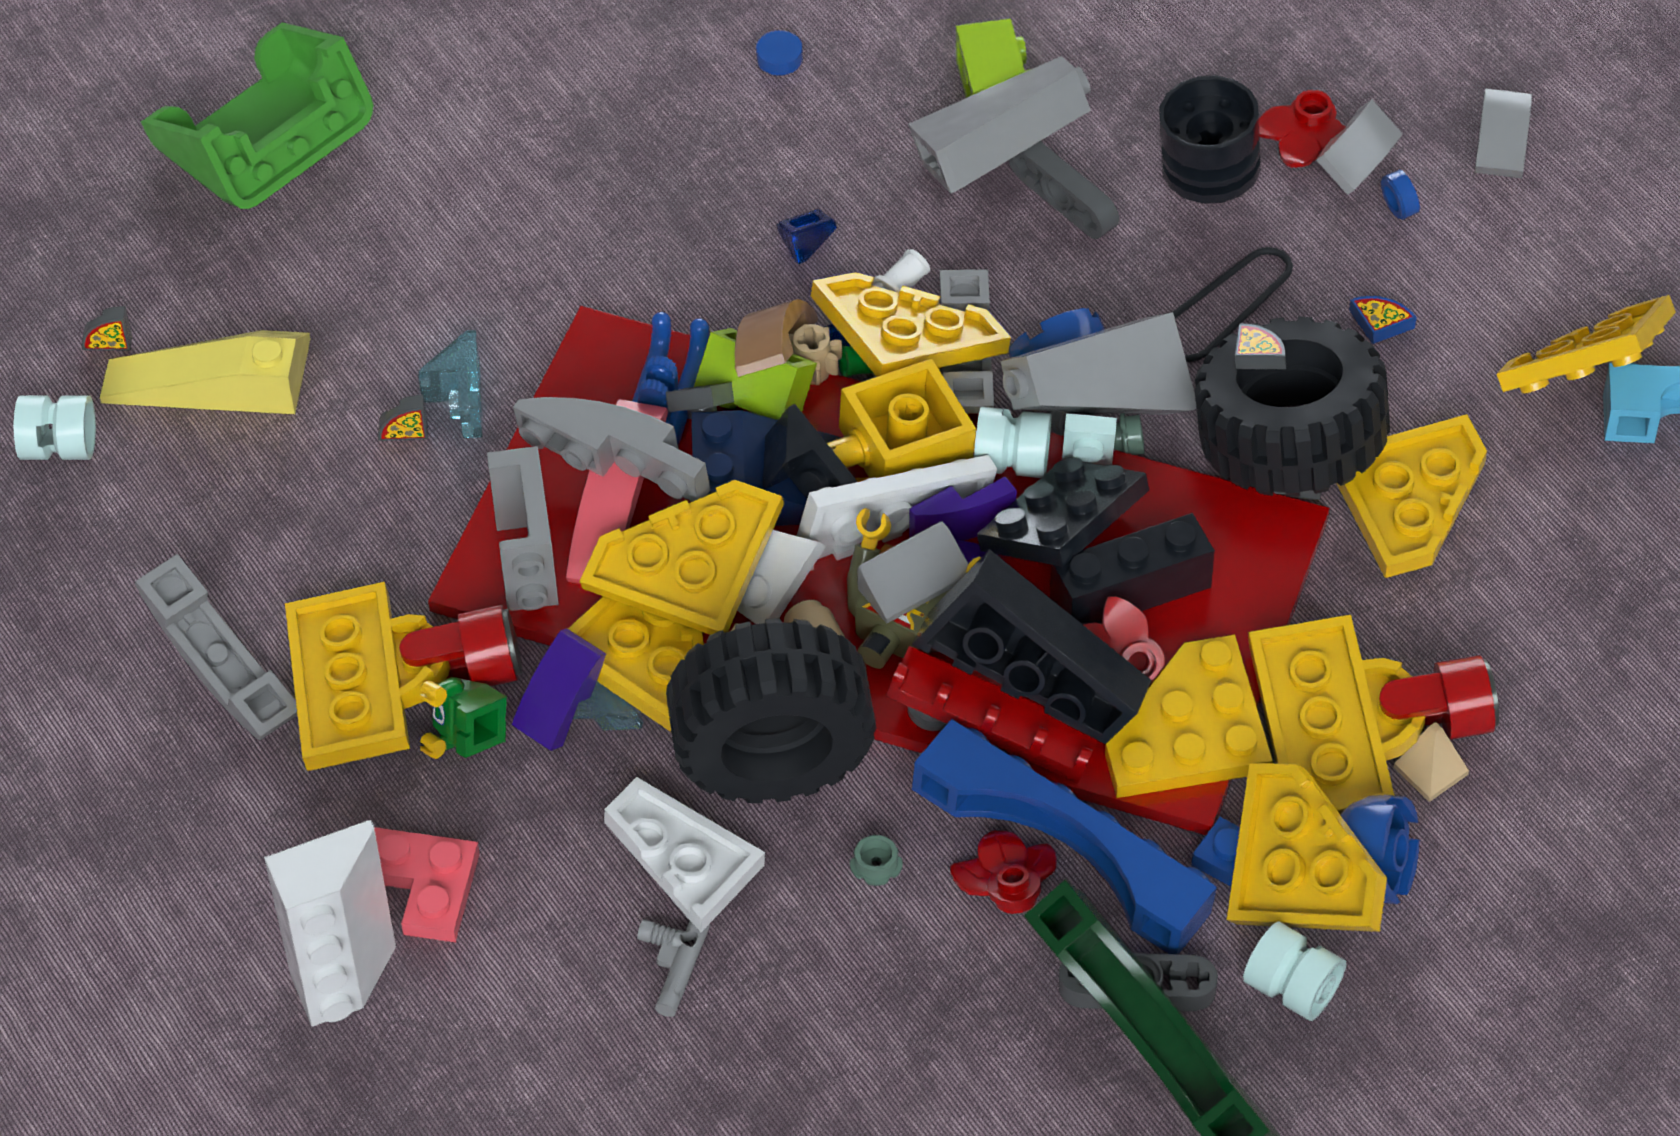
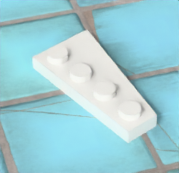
M989 455L970 459H958L951 463L923 469L915 468L908 472L880 478L872 477L861 482L837 487H825L818 491L809 492L797 536L826 545L818 559L833 554L837 561L853 555L855 545L862 542L863 534L860 533L856 525V518L862 509L868 508L870 510V516L866 524L867 531L870 532L876 531L880 527L883 513L889 517L891 530L882 539L885 543L902 536V533L909 528V508L950 486L964 499L992 484L997 467Z

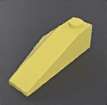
M260 330L109 359L100 400L101 403L295 414L310 344V333Z

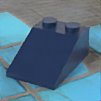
M743 410L691 412L692 456L706 464L710 491L707 495L717 492L716 487L732 480H737L782 496L784 506L775 526L800 525L807 499L793 481L788 478L768 489L763 488L765 436L778 420ZM817 431L826 443L843 438Z

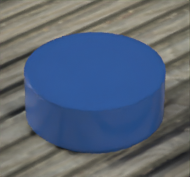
M772 31L763 35L756 45L758 66L764 72L772 75H787L796 71L803 61L801 40L795 34L788 31Z
M1398 169L1383 176L1381 180L1382 193L1394 216L1404 220L1419 213V198L1407 174Z

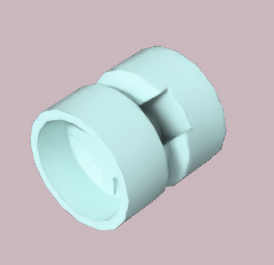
M48 395L18 396L14 411V442L16 453L20 460H48L53 452H57L62 460H90L92 458L95 447L96 421L94 404L90 395H62L57 403H53ZM49 424H53V429H49Z
M981 406L977 422L974 458L989 455L997 467L996 474H1002L1007 467H1013L1017 476L1042 478L1046 474L1048 463L1051 413L1023 411L1018 418H1013L1009 409Z
M1278 921L1265 932L1257 943L1246 965L1243 982L1271 998L1281 993L1285 1007L1312 1021L1320 1015L1335 994L1346 969V960L1322 946L1308 949L1307 937Z

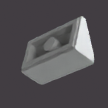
M942 521L861 564L857 569L858 590L887 624L952 589L966 574L968 562L952 533Z

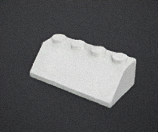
M371 820L264 857L290 976L312 1027L324 1022L340 1021L352 1012L362 1009L396 948L377 840Z

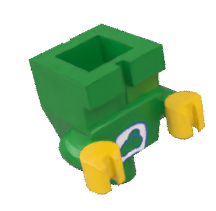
M457 677L446 679L439 684L433 681H426L422 684L421 691L426 694H421V699L433 706L432 725L441 735L438 737L430 732L424 734L420 738V743L424 744V746H420V751L433 759H438L445 751L456 746V753L467 758L506 741L505 717L507 696L487 684Z

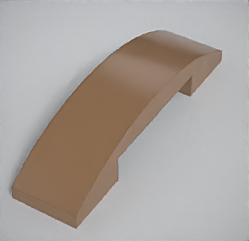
M796 299L746 314L739 324L735 342V369L738 377L786 363L794 353L788 334H794L803 324H815L818 321L813 307L806 301Z

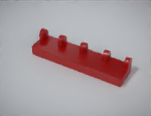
M908 647L902 662L899 663L886 694L887 697L946 724L953 719L965 728L976 729L992 745L1079 783L1098 740L1045 714V707L1021 696L1019 699H1016L1001 691V687L973 674L970 675L916 648Z

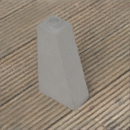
M1060 56L911 122L908 126L923 166L951 194L1091 111L1085 96L1091 92L1082 68L1080 66L1075 68Z
M1173 312L1145 317L1000 361L1004 373V390L1011 399L1013 410L1167 415L1196 409L1195 393Z

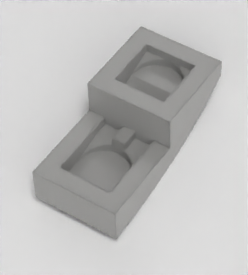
M1485 88L1475 173L1522 178L1532 94Z
M1371 99L1357 110L1345 129L1329 141L1316 160L1342 190L1349 195L1384 159L1403 133Z

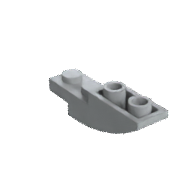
M541 397L519 399L513 406L519 434L528 444L533 447L538 446V449L546 447L561 455L569 465L578 470L584 471L587 468L604 477L615 462L626 474L633 477L641 475L657 483L666 494L676 499L684 497L693 502L705 497L710 491L706 464L679 450L674 426L657 418L626 407L577 398Z

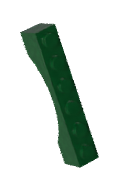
M1064 880L1023 915L1057 958L1078 979L1132 1042L1170 1091L1201 1136H1281L1083 892Z

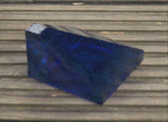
M819 209L779 221L776 224L780 236L797 264L806 262L837 229L836 221Z

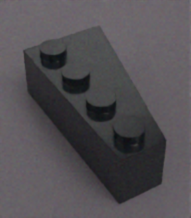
M990 549L929 611L912 643L913 646L927 653L932 648L954 659L952 666L970 675L975 670L1002 684L1001 691L1016 699H1019L1020 696L1027 697L1045 706V714L1104 744H1107L1138 714L1152 681Z

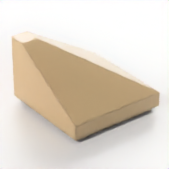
M1437 722L1430 725L1419 736L1418 741L1394 763V769L1428 802L1462 780L1469 773L1465 763L1443 728Z

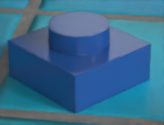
M1219 817L1193 852L1191 866L1231 887L1240 827Z

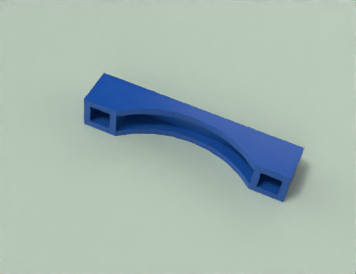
M951 719L915 761L912 790L954 817H986L1016 822L1038 829L1070 846L1088 860L1109 883L1124 909L1130 929L1166 953L1179 955L1210 916L1217 886L1212 884L1204 873L1193 867H1185L1166 855L1164 850L1154 841L1139 838L1122 827L1111 814L1105 811H1097L1082 802L1065 785L1052 783L1033 771L1024 759L1006 754L989 743L988 739L978 730L965 728Z

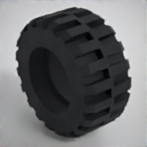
M1284 317L1271 319L1269 324L1261 325L1260 327L1275 333L1283 342L1286 353V369H1236L1235 350L1238 335L1234 333L1221 341L1219 344L1220 349L1214 347L1197 371L1195 378L1196 388L1194 392L1199 438L1205 458L1212 463V467L1224 478L1230 477V480L1235 485L1246 490L1251 486L1256 488L1259 494L1273 496L1274 492H1284L1286 497L1300 496V492L1312 490L1314 494L1328 491L1330 485L1338 483L1342 486L1352 481L1357 471L1365 472L1383 451L1387 443V435L1390 432L1385 364L1380 359V354L1367 340L1364 341V338L1351 328H1347L1344 331L1337 322L1325 319L1323 323L1314 322L1312 317H1298L1296 321H1285ZM1288 405H1302L1296 407H1283Z
M780 618L765 619V623L751 625L750 622L735 625V630L727 633L721 630L710 635L707 643L704 645L697 643L687 652L684 657L685 660L681 659L670 676L671 680L667 685L666 699L676 761L679 763V767L685 776L700 789L709 794L716 791L722 799L735 801L737 798H743L747 803L762 804L763 800L776 799V802L790 801L791 796L804 794L806 797L818 793L821 786L826 784L833 786L843 780L846 771L853 772L862 762L864 755H867L874 741L876 722L862 655L856 651V647L844 636H838L833 629L821 624L816 628L806 620L794 619L792 623H784Z

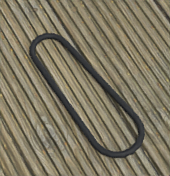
M1271 247L1259 248L1253 251L1173 311L1176 319L1261 255H1275L1285 262L1286 268L1283 274L1204 350L1195 354L1185 355L1186 362L1197 361L1206 357L1214 347H1218L1221 341L1239 326V323L1244 322L1292 274L1293 263L1284 251Z

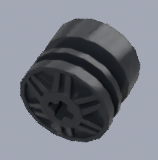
M1213 75L1197 76L1180 82L1166 93L1159 107L1163 177L1170 189L1184 199L1208 204L1223 203L1240 197L1254 186L1261 172L1258 101L1251 90L1237 80Z

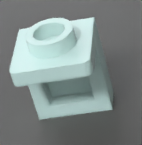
M1066 413L1062 460L1078 458L1082 462L1104 466L1112 465L1117 418Z

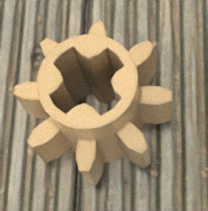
M803 324L794 334H788L794 354L817 363L811 385H820L830 374L838 375V360L842 358L841 340L830 341L829 327L823 328L815 324Z

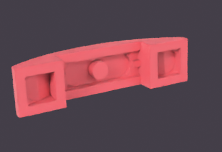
M621 399L616 403L617 406L650 415L663 422H666L668 416V409L666 407ZM615 462L604 477L589 470L571 543L566 574L568 582L580 584L579 581L600 536L620 528L621 532L629 529L644 480L643 476H630L623 472Z

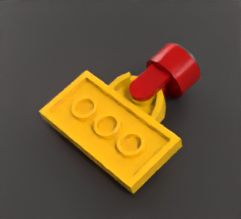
M385 582L285 603L302 759L307 771L410 749L405 709L425 702L421 699V694H426L421 691V686L426 681H433L439 684L446 679L457 677L484 683L489 686H496L518 681V675L523 673L509 610L504 609L502 605L458 614V622L433 627L427 623L426 617L423 615L407 614L392 618L390 598Z
M1351 615L1248 633L1249 647L1276 764H1297L1305 768L1340 815L1350 804L1368 796H1394L1386 761L1402 756L1418 741L1425 725H1432L1435 722L1438 724L1442 723L1443 730L1449 740L1494 733L1495 727L1499 725V705L1493 674L1486 659L1483 660L1481 655L1434 663V673L1412 677L1402 668V662L1386 658L1362 660Z

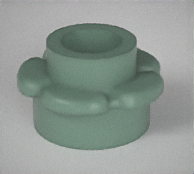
M1121 413L1119 415L1120 422H1116L1114 450L1132 455L1145 454L1140 414L1125 416V413Z
M871 835L863 838L854 849V858L850 860V869L853 875L858 879H865V882L872 886L887 884L889 878L897 877L903 867V860L901 857H898L896 845L892 840L882 835ZM875 861L881 862L879 866H874L871 863Z

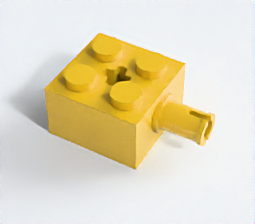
M932 359L841 389L839 429L844 437L827 444L846 468L858 464L864 468L869 478H880L908 472L915 468L923 469L951 463L958 459L974 458L976 428Z

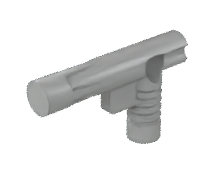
M642 920L637 940L647 943L651 942L652 944L656 943L658 946L661 945L657 956V964L670 969L655 1006V1010L659 1014L667 1017L675 1016L710 924L700 932L691 921H689L686 931L680 929L676 930L675 928L671 929L665 925L661 926L659 923L655 924V922L649 920ZM692 940L696 941L695 945L691 947L684 944Z

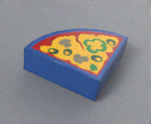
M1363 296L1350 299L1349 311L1372 344L1415 329L1417 319L1415 314L1395 300L1379 296Z

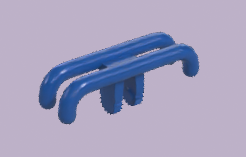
M665 312L654 314L652 317L650 348L632 402L666 407L668 409L666 392L694 387L709 339L710 329L706 320L697 318L690 324L688 355L678 383L676 363H673L667 357L671 339V318ZM687 410L668 412L666 423L674 426L678 446L688 419Z

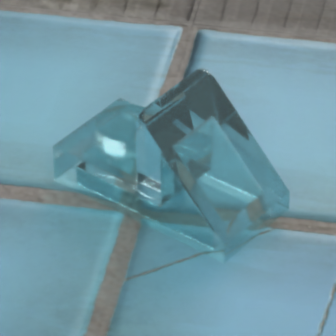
M468 330L424 365L418 373L421 395H424L425 403L449 401L451 419H460L463 439L483 437L480 359L476 330Z

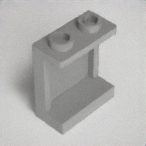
M538 446L487 452L497 531L527 527L528 537L505 540L499 543L507 609L510 611L522 609L536 610L544 606L559 605Z

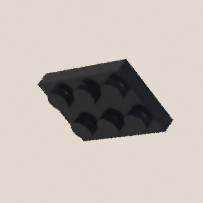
M1078 458L1063 459L1057 462L1048 473L1034 485L1028 487L1019 498L1005 510L999 512L990 523L977 533L980 551L987 552L990 549L998 555L1064 567L1074 556L1080 553L1149 491L1146 473L1127 470L1118 465L1104 466L1082 462Z

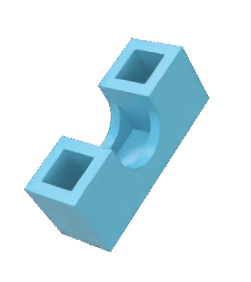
M1609 363L1603 392L1605 441L1655 443L1660 419L1669 414H1680V366L1630 363L1620 367H1613V364Z

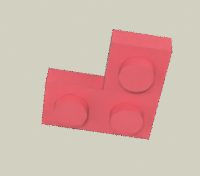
M374 827L385 886L411 890L401 923L403 935L456 943L480 854L478 842Z

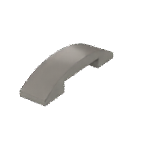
M988 269L940 270V305L965 311L969 304L987 309L990 312ZM991 357L942 367L944 379L967 414L979 413L981 406L994 408Z
M178 554L135 581V586L144 602L186 663L222 706L254 737L260 741L297 716L296 700L271 670L265 672L208 602V591Z

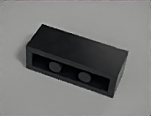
M1190 513L1083 549L1064 567L1051 565L1050 598L1080 623L1097 621V623L1102 624L1103 608L1109 596L1122 598L1136 606L1140 611H1144L1211 588L1215 550L1194 514Z

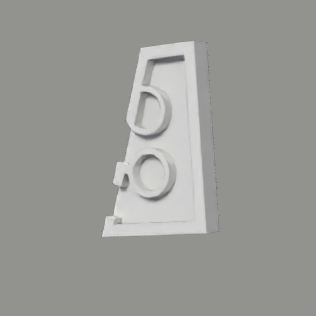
M772 530L737 611L756 624L765 623V619L779 618L826 545Z
M638 777L605 808L604 823L700 932L715 919L764 867V851Z

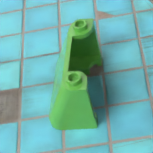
M282 22L266 33L258 41L255 48L254 58L262 76V79L197 125H194L191 117L185 110L176 106H165L158 109L142 120L141 124L150 142L157 150L217 197L234 207L241 209L253 208L361 131L369 123L373 114L372 98L344 37Z

